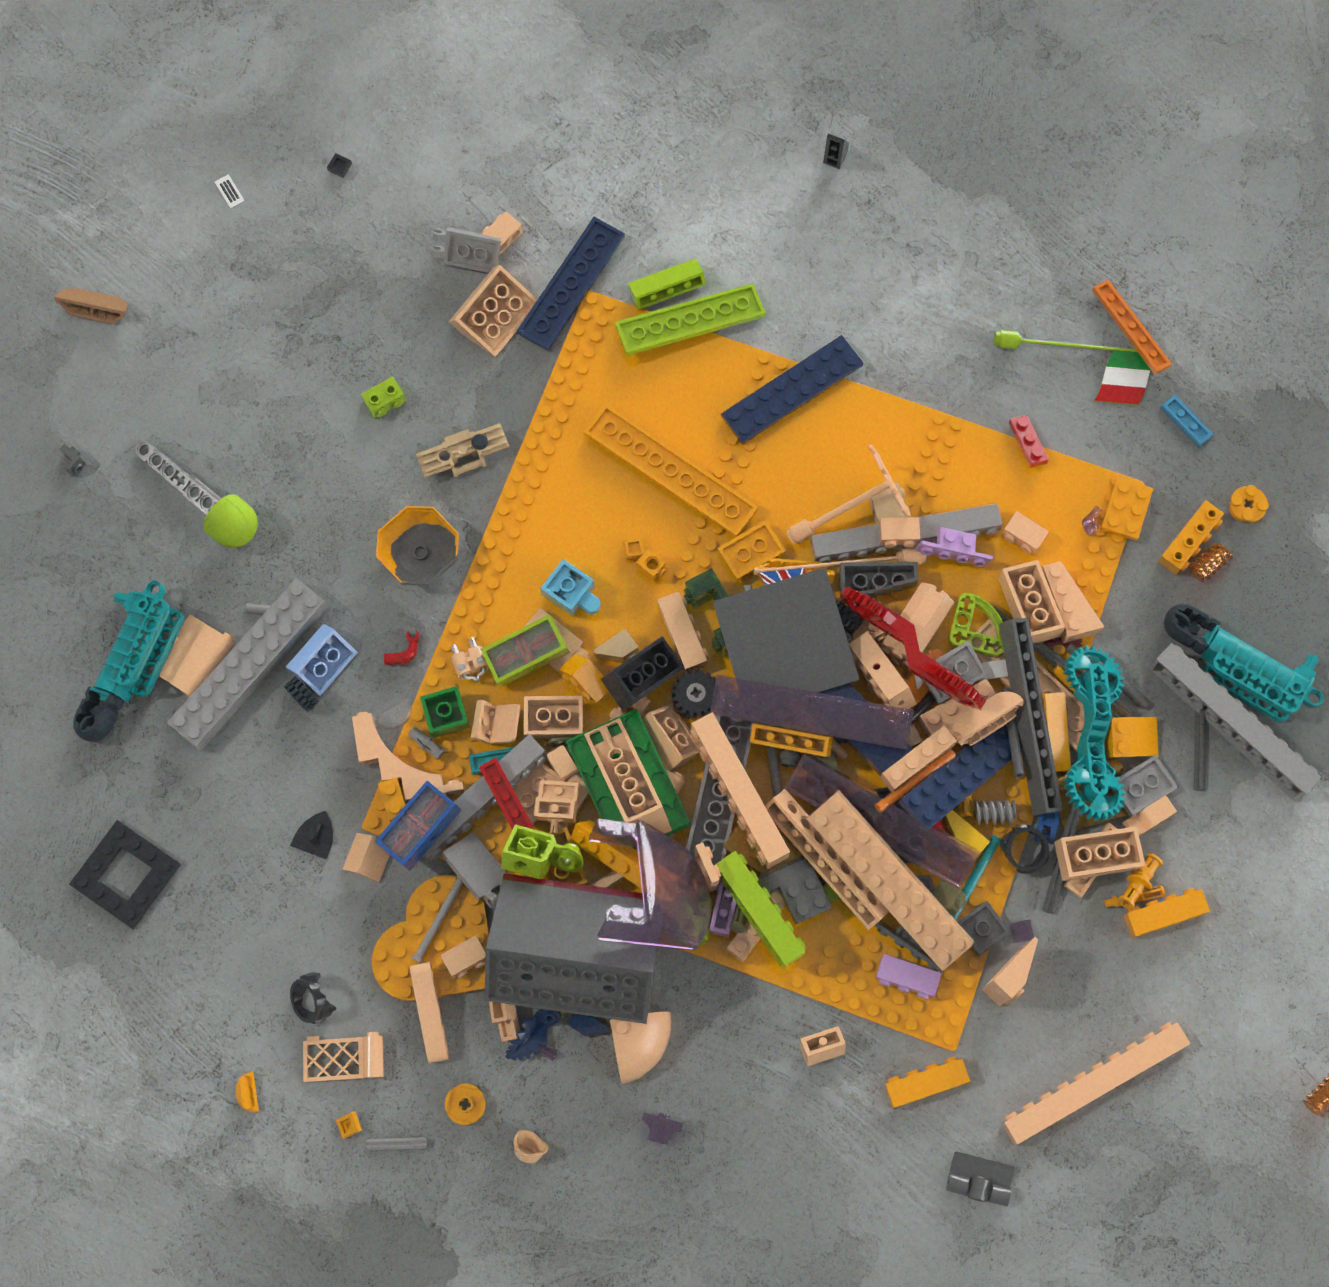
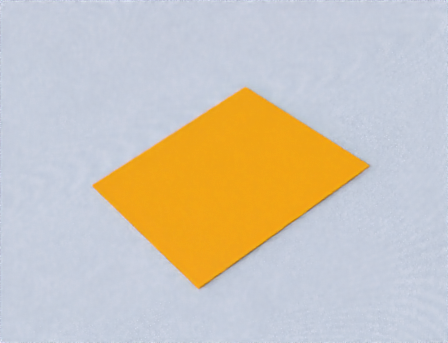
M589 290L578 308L392 754L415 769L441 775L444 785L451 780L462 781L466 791L483 776L482 773L471 774L469 755L516 747L525 739L524 696H578L573 691L575 687L572 684H567L561 677L563 674L556 671L549 664L503 687L496 683L490 668L480 676L479 681L475 682L474 679H458L451 661L453 656L452 645L453 647L454 644L457 645L459 652H468V649L471 648L468 640L470 638L472 640L473 637L477 645L484 648L523 628L539 608L550 614L556 621L584 642L582 648L590 654L589 660L603 676H606L624 662L598 659L594 656L593 650L624 629H626L638 645L639 652L663 636L678 657L658 608L657 599L679 592L680 596H684L688 605L686 607L687 613H691L695 622L693 624L694 630L700 633L702 639L700 645L702 649H706L709 659H706L707 666L699 669L703 670V673L709 672L712 678L715 677L716 683L720 687V700L722 691L740 695L713 601L742 593L743 587L747 585H752L753 589L765 585L760 581L758 575H754V572L736 581L717 551L718 547L734 539L733 535L584 435L585 429L605 404H608L759 506L756 513L739 535L766 520L786 550L785 554L776 559L814 561L810 544L811 537L799 544L793 545L786 531L804 519L814 521L869 491L870 488H874L886 481L872 452L868 449L869 445H872L881 456L894 484L898 482L900 488L904 489L905 499L903 500L905 505H908L912 517H922L998 503L1003 524L1000 531L993 535L984 533L976 537L975 552L993 556V560L986 566L977 567L972 563H959L953 559H941L939 556L926 555L925 563L918 565V582L916 587L880 596L882 605L898 615H901L922 582L936 586L935 591L939 593L941 591L946 592L954 601L951 610L923 651L924 654L929 650L933 652L936 647L944 654L955 649L949 642V635L957 602L964 593H971L983 598L1009 618L1014 619L998 578L1004 568L1036 560L1039 561L1041 568L1045 565L1061 561L1100 619L1127 538L1100 530L1112 489L1117 477L1142 485L1145 484L1140 480L1044 448L1049 459L1048 463L1030 468L1016 437L845 378L742 445L721 417V413L799 362L712 332L626 356L615 328V322L651 311L643 308L638 310L634 305ZM869 499L820 525L813 531L814 535L875 525ZM1016 511L1049 531L1034 555L1025 553L1021 550L1020 546L1015 543H1009L1002 536L1005 527ZM642 537L644 551L650 549L666 562V572L662 578H657L653 582L636 568V562L639 558L627 560L623 540ZM891 549L883 554H876L874 552L868 553L865 557L851 556L843 561L896 556L899 551ZM562 559L594 580L595 587L591 593L598 597L601 603L600 610L596 614L590 615L581 608H578L575 614L571 616L541 595L540 588ZM834 559V560H831L830 562H839V560H838V559ZM897 560L879 561V562H897ZM651 563L647 567L653 570L656 569L658 566L654 563ZM840 565L827 566L828 569H833L835 572V578L831 584L835 599L840 598ZM967 598L964 601H962L964 602V608L962 611H966L968 605L972 604L969 602V599ZM976 606L969 630L971 632H976L989 619ZM965 616L957 618L958 623L961 625L968 623ZM957 634L956 637H953L956 638V642H960V640H965L960 638V634ZM1094 635L1082 638V643H1080L1082 644V649L1085 646H1088L1090 649ZM1055 645L1053 651L1066 660L1070 656L1065 651L1066 649L1063 645ZM1034 651L1036 661L1040 663L1053 677H1055L1068 691H1070L1073 694V692L1052 673V670L1055 666ZM899 664L907 672L904 678L909 679L912 673ZM856 667L859 680L850 684L875 710L879 706L883 708V700L879 699L878 696H872V691H869L867 688L868 682L864 678V674ZM683 669L644 696L651 700V706L644 716L672 704L674 706L672 702L673 684L677 681L679 675H683ZM998 678L987 679L996 694L1002 692V689L1007 688ZM978 680V681L974 682V683H973V686L976 685V684H978L979 682H981V681H983V680ZM458 686L470 728L433 738V741L445 750L443 756L436 760L426 750L420 749V745L408 737V733L416 726L426 736L432 737L420 696ZM609 691L597 703L583 698L584 732L608 722L611 719L609 717L611 711L615 707H619ZM820 692L795 699V701L807 711L812 704V699ZM477 700H484L494 705H520L516 739L513 743L485 744L471 738ZM935 701L924 713L944 703L945 701L937 704V702ZM785 703L770 707L773 726L814 733ZM719 704L717 706L716 711H713L715 717H717ZM627 708V709H626L625 711H623V712H624V714H626V713L632 711L633 709H632V708ZM758 710L756 723L763 724L761 710ZM683 714L680 715L683 721L688 726V728L691 730V724L695 722L693 721V718H689L688 720L685 718ZM918 717L912 724H914L923 742L927 739V736L917 722ZM550 739L536 740L546 753L557 747H546V743ZM751 743L745 771L763 804L766 805L774 798L767 748L765 745ZM849 743L841 744L849 753L845 759L841 760L834 753L841 777L838 785L803 766L809 755L808 753L801 752L796 768L782 766L780 761L781 748H776L782 789H786L809 816L838 790L845 795L885 788L887 786L874 769ZM956 743L951 750L957 754L968 744L961 746L959 743ZM700 755L682 767L671 771L672 773L676 771L684 776L685 785L679 792L678 797L691 825L706 762H703ZM546 759V761L543 764L554 771V769ZM1011 760L971 794L972 813H974V800L978 802V805L981 800H984L986 805L989 800H992L994 805L997 800H1000L1002 805L1004 800H1008L1010 804L1012 800H1015L1016 816L1013 819L1012 825H1009L1008 819L1005 820L1004 825L1001 824L1000 819L997 820L996 825L993 824L992 819L989 820L988 825L985 824L984 819L978 825L974 817L963 818L989 841L992 835L1001 839L1005 833L1011 831L1012 827L1016 825L1031 826L1034 816L1025 768L1024 777L1016 778ZM807 772L823 783V786L812 800L796 789V786ZM400 782V785H401V788H402V791H403V795H404L403 784H402V782ZM378 786L362 824V829L380 836L391 822L388 819ZM456 794L447 797L454 802L462 794ZM589 796L576 816V823L592 820L605 829L593 800ZM498 804L489 808L487 814L482 819H477L469 831L457 837L458 840L454 844L474 832L501 866L502 851L512 832V828ZM958 806L953 809L957 814H959ZM887 808L881 813L877 811L869 821V824L889 846L902 844L895 808ZM872 811L864 812V813H860V814H861V815L865 818V820H866L867 817L871 814ZM736 813L733 820L731 834L738 825V817ZM942 818L941 820L943 821V824H944L942 827L944 828V830H945L946 833H947V832H949V831H948L947 826H946V824H945V822H944V820H943V818ZM537 821L534 825L535 830L550 833L551 824L549 822ZM571 823L568 827L570 836L576 823ZM691 826L676 832L658 864L677 878L680 877ZM920 827L927 860L906 864L907 867L915 875H930L934 889H936L940 880L963 889L983 851L973 862L970 860L966 861L959 855L960 852L956 846L945 852L932 831L929 829L925 832ZM1029 832L1018 834L1012 841L1011 854L1017 863H1019ZM1000 843L960 913L957 922L985 901H988L997 915L1001 917L1016 868L1012 867L1005 857ZM447 846V847L443 850V852H444L445 850H447L448 848H450L451 846ZM579 847L583 857L582 869L588 885H593L614 871ZM726 851V856H725V857H727V856L730 855L731 853L728 852V851ZM442 856L438 858L445 861V859ZM746 864L749 871L753 870L757 876L760 875L759 872ZM504 870L507 874L526 876L519 873ZM816 871L815 873L819 879L821 875ZM628 879L611 888L648 894ZM678 884L675 894H686L687 888L693 887ZM703 890L702 896L713 899L712 920L718 891L714 893ZM674 897L664 899L662 920L669 922L661 923L659 941L952 1052L957 1049L990 950L988 949L979 957L971 947L942 972L935 997L925 1000L917 997V993L912 991L908 994L899 991L898 987L890 985V987L880 985L878 983L879 980H876L875 976L883 954L932 970L927 966L928 963L923 959L918 960L913 957L911 951L906 947L901 948L896 945L894 939L889 935L886 937L879 933L875 925L868 930L841 898L835 902H830L831 909L798 924H795L785 905L782 909L781 917L784 921L788 920L794 928V936L801 938L806 946L804 948L806 952L802 958L784 970L781 969L761 939L743 963L734 958L726 951L729 944L738 934L730 930L729 938L709 933L705 945L695 944L691 940H686V943L675 942L669 935ZM890 912L881 919L895 930L900 925Z

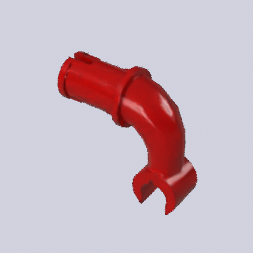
M409 630L406 633L409 643L406 651H401V653H384L385 665L402 664L404 666L415 658L420 641L417 630L416 636L412 639Z

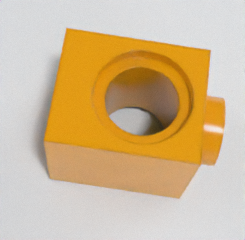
M647 549L636 562V568L654 582L665 574L666 562L650 549ZM651 563H654L658 567L652 570L649 569L647 566Z

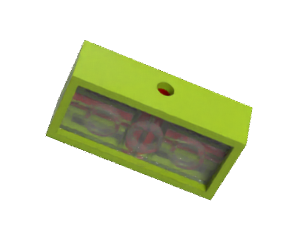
M550 614L480 649L496 683L500 687L570 652Z

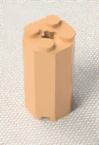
M924 582L920 584L900 615L914 624L919 649L922 653L954 604V601L946 592L941 591L939 593L935 591L936 586ZM887 635L880 649L890 658L889 661L894 666H899L900 664L909 670L904 645Z

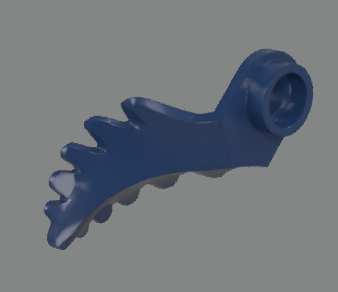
M540 1009L535 1012L533 1018L525 1020L522 1023L524 1030L516 1033L519 1039L511 1041L513 1045L508 1046L509 1050L506 1051L505 1057L514 1061L518 1058L522 1061L524 1056L527 1059L531 1057L530 1051L538 1054L539 1045L545 1047L548 1043V1027L559 1022L561 1018L560 1011Z

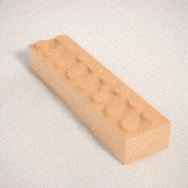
M713 712L691 724L690 738L694 745L698 744L699 754L703 762H708L710 768L708 770L712 778H717L719 783L718 789L721 795L728 798L729 803L727 805L732 814L736 813L738 817L737 823L741 831H746L748 836L746 839L751 849H756V858L759 864L769 869L788 859L790 851Z

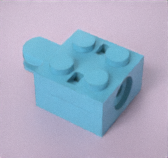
M562 559L540 588L542 596L571 616L575 614L578 608H581L590 615H594L600 610V599L591 593L595 587L594 580L564 559Z

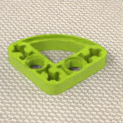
M964 593L957 602L949 642L956 648L965 643L967 636H970L969 643L975 653L999 657L1004 652L999 624L1003 623L995 608L986 600L971 593ZM967 598L972 604L968 605L966 611H962L964 608V602L962 601ZM975 606L990 618L997 638L969 631ZM965 616L968 623L961 625L958 623L957 618ZM957 634H960V638L965 640H960V642H956V638L953 637H956ZM975 638L980 639L982 646L979 648L974 647L972 640ZM986 641H989V646H994V644H998V648L1001 649H998L997 652H994L993 647L988 646L987 650H984V647L986 645Z

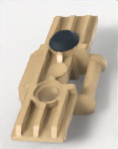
M498 423L477 432H469V429L445 437V442L441 445L419 452L416 456L425 478L449 469L452 470L454 477L457 478L459 474L481 466L483 468L486 467L483 457L508 448L509 444L501 424ZM444 452L450 454V458L447 461L440 459V455ZM472 454V457H479L478 460L457 468L454 466L458 463V459L463 456Z

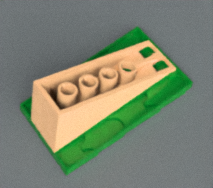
M637 709L566 741L603 825L608 832L635 850H639L691 826Z

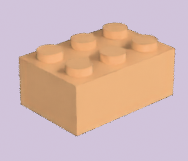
M524 696L525 738L529 734L535 740L568 736L575 737L584 733L583 696Z

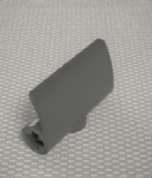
M956 1151L951 1163L946 1190L968 1196L969 1199L975 1201H988L1007 1207L1011 1196L1010 1185L1015 1167Z

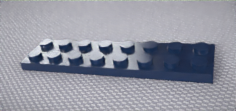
M594 216L517 329V334L549 351L624 239L625 233Z
M841 335L721 413V417L743 445L862 367L864 363Z
M1002 726L972 746L966 745L956 754L953 760L938 768L898 802L925 832L1012 760L1007 726Z

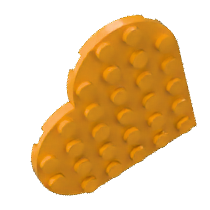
M440 875L430 878L419 885L408 901L406 921L393 925L378 939L372 954V969L376 981L389 995L403 1001H416L410 966L420 963L414 961L411 957L419 949L457 880L456 876ZM464 883L422 958V963H431L438 997L485 989V965L478 969L473 967L468 970L469 974L458 979L451 976L441 957V954L475 935L486 952L489 930L484 901L482 898L478 901Z

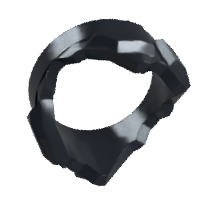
M1016 825L1001 838L1000 847L1005 857L1020 874L1034 873L1047 863L1049 858L1048 841L1042 832L1032 828L1030 825ZM1022 832L1034 834L1041 842L1039 854L1034 862L1027 866L1019 865L1011 854L1012 841Z
M310 972L302 975L293 982L290 988V1000L293 1010L299 1019L306 1023L316 1024L324 1021L336 1010V1007L326 1000V996L320 992V983L318 982V979L321 977L320 973ZM307 989H309L314 999V1012L303 1008L301 1005L303 995Z

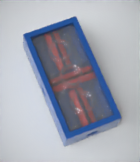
M426 781L375 842L410 871L459 814L461 809L434 785Z

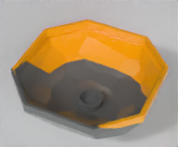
M406 506L378 530L376 558L402 585L429 586L458 561L459 533L434 507Z

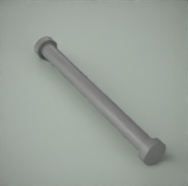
M456 876L457 880L419 949L411 957V959L422 964L425 952L463 885L462 880L458 876Z

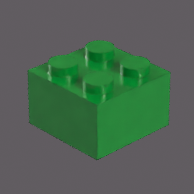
M458 686L420 696L432 738L470 728Z

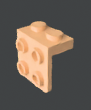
M477 700L471 738L485 744L513 743L516 739L520 705H494L484 700Z

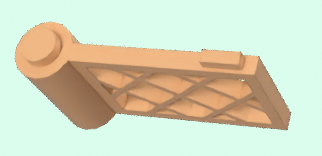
M367 1032V1036L325 1040H320V1036L307 1037V1041H303V1082L384 1077L383 1036H379V1032ZM351 1042H358V1051L353 1056L346 1048ZM336 1043L341 1049L332 1057L326 1050L331 1044ZM309 1045H317L321 1049L314 1059L309 1055ZM343 1051L351 1058L344 1067L336 1060ZM323 1053L331 1059L324 1068L317 1062ZM353 1061L359 1065V1074L351 1075L346 1070ZM333 1062L341 1068L336 1076H331L326 1071ZM313 1064L322 1070L316 1077H309V1069Z

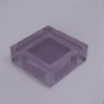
M1030 919L1010 923L1014 943L1029 941L1034 938Z

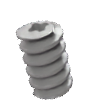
M974 800V818L978 825L981 824L982 819H984L986 825H988L990 819H992L994 825H996L998 819H1000L1002 825H1004L1006 819H1008L1009 825H1012L1013 819L1016 816L1015 800H1012L1011 804L1008 800H1004L1003 805L1000 800H997L995 805L992 800H989L987 805L984 800H981L979 805Z

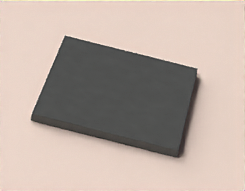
M825 567L713 601L746 714L859 680Z

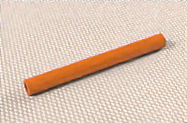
M950 749L875 804L877 811L883 812L918 786L938 768L956 757L954 751Z

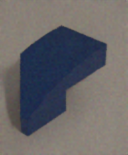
M574 1014L568 1022L571 1028L590 1038L602 1033L608 1034L612 1031L592 1016Z

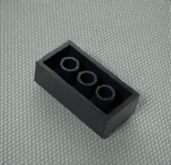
M661 636L600 680L622 711H625L685 667L664 637Z

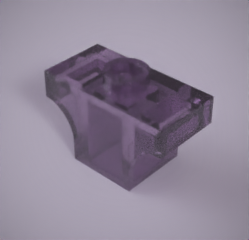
M644 1113L642 1122H645L649 1127L648 1140L663 1145H668L669 1138L673 1133L682 1132L684 1123L670 1120L671 1116L659 1113L658 1116Z

